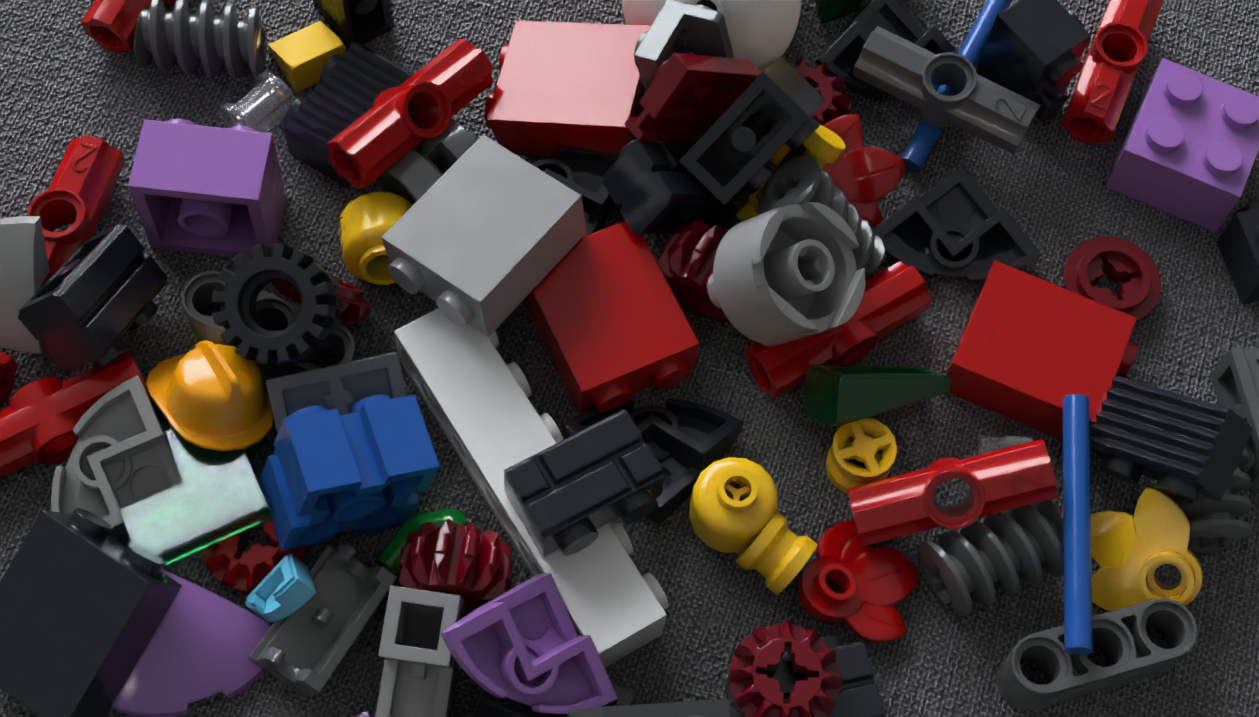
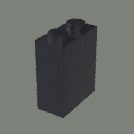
M75 508L72 514L42 510L0 581V688L40 717H105L182 587L181 584L162 572L166 564L163 559L133 543H128L126 547L108 536L113 527L107 521L82 508Z

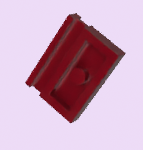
M673 53L668 60L658 67L653 76V83L639 103L645 109L639 117H628L624 124L638 141L696 143L762 72L749 59Z

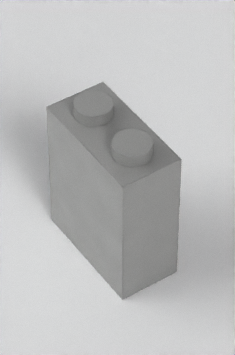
M482 135L381 238L390 263L388 272L400 287L411 294H417L419 291L437 303L438 308L450 321L461 327L470 324L489 337L586 234L587 229L582 196L492 139Z

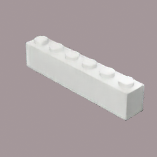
M439 308L395 330L394 335L399 361L532 576L535 577L538 574L545 573L552 574L578 636L591 635L604 668L661 636L667 615L664 610L669 607L668 600L656 578L649 572L642 576L629 557L633 553V547L627 533L617 520L598 528L599 535L597 539L581 551L565 556L558 549L543 557L529 536L524 523L521 522L508 500L504 490V470L564 439L552 417L548 413L539 416L530 403L528 397L532 395L531 389L520 367L515 362L506 365L495 347L499 346L496 332L494 331L488 337L470 324H467L465 327L458 326L450 321Z

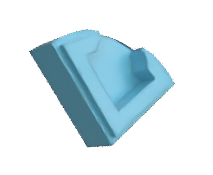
M292 553L286 555L245 598L246 606L267 622H277L288 617L302 607L316 593L309 567Z

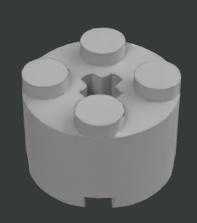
M816 202L783 205L740 222L725 234L716 251L713 274L708 279V295L713 304L723 310L729 321L738 331L751 340L765 346L773 347L828 331L847 322L857 311L863 298L866 283L865 268L857 270L853 249L858 248L859 244L847 222L826 205Z

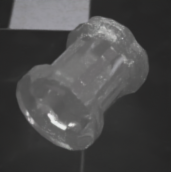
M263 71L256 77L257 85L234 104L226 102L219 108L218 113L223 124L228 129L233 126H249L260 132L267 133L285 117L289 107L297 98L280 78L270 71Z

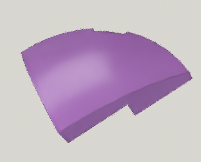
M162 569L163 573L181 584L182 587L110 709L136 716L174 717L189 714L191 709L188 705L189 703L206 699L219 692H222L228 699L232 698L254 683L265 672L264 669L252 662L248 657L271 623L207 589Z
M551 573L538 574L472 611L440 633L448 650L459 666L472 680L496 698L507 697L530 705L534 712L549 714H570V710L601 707L618 699L591 635L578 636Z

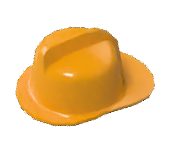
M208 340L196 343L194 349L190 350L187 354L177 355L161 361L149 372L146 386L151 399L166 416L174 430L184 440L200 448L217 451L244 449L261 441L271 430L274 416L270 398L264 389L263 378L255 360L246 359L235 353L237 348L234 346L214 344Z

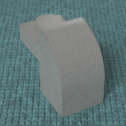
M390 585L378 654L379 657L385 658L375 717H448L455 670H458L459 664L448 650L440 633L464 617L465 603L464 598L460 595Z

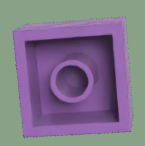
M1162 58L1140 100L1105 187L1217 233L1241 198L1259 150V96Z
M144 119L128 187L151 248L235 257L240 252L246 255L252 254V246L263 244L273 247V243L278 242L286 193L272 133L260 132L249 126H233L228 129L201 126L185 119H170L166 122Z

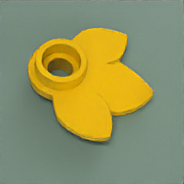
M1151 487L1145 488L1138 499L1134 516L1118 511H1103L1091 514V555L1101 567L1092 575V602L1107 611H1115L1163 598L1178 601L1186 606L1198 595L1202 585L1203 573L1197 557L1187 549L1190 538V522L1179 505L1164 492ZM1164 564L1173 565L1180 571L1181 579L1176 584L1166 585L1158 580L1155 573L1156 569Z

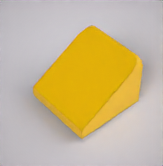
M318 21L268 44L271 54L296 93L320 82L322 70L328 60L336 54L343 56L346 50L341 39L322 21Z

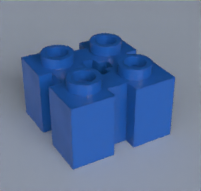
M373 395L358 401L352 407V413L340 415L337 408L326 410L323 406H310L300 409L283 419L274 441V455L268 456L259 478L281 551L332 541L335 534L356 530L357 535L400 527L413 515L420 503L416 493L428 489L440 468L415 395L390 399L387 395Z

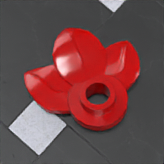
M857 114L843 115L823 125L836 133L844 141L846 148L835 163H826L822 170L828 173L834 186L842 190L847 201L856 207L861 218L867 221L873 230L883 222L881 212L875 201L885 197L897 186L903 175L905 162L887 150L875 147L863 148L860 117Z
M855 520L843 521L829 528L818 540L817 559L810 562L799 577L798 597L803 610L811 618L819 622L833 623L842 621L860 639L868 642L884 643L902 638L906 632L904 623L893 605L902 601L914 590L919 579L920 572L918 567L901 551L888 547L873 548L872 544L862 546ZM826 582L835 587L839 593H835L831 589H829Z

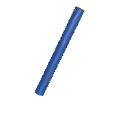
M987 0L958 52V54L970 60L975 69L979 64L997 14L1008 8L1013 0ZM940 85L937 92L946 96L958 94L956 90L946 85ZM921 119L900 157L905 162L906 170L914 173L920 172L944 127L939 128L929 125Z
M1071 394L1062 399L1064 651L1070 655L1080 656L1093 653L1089 398L1081 394Z

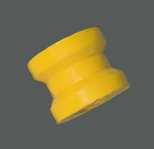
M864 418L841 425L834 434L825 462L827 476L833 485L848 494L847 488L886 479L890 468L895 462L897 453L894 435L887 426L871 418ZM856 459L859 462H863L866 468L863 469L862 466L856 465L853 462L850 463L848 460Z
M777 511L756 539L737 556L735 562L745 570L755 569L765 577L766 587L775 595H778L803 568L818 544L807 535L797 536L789 530L787 519Z

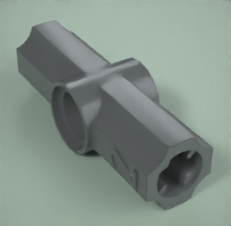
M879 26L871 32L865 42L852 76L915 106L920 118L929 125L939 128L954 125L1015 155L1040 108L1039 104L978 75L971 61L963 55L953 52L936 55ZM934 86H950L958 94L946 96L937 92Z

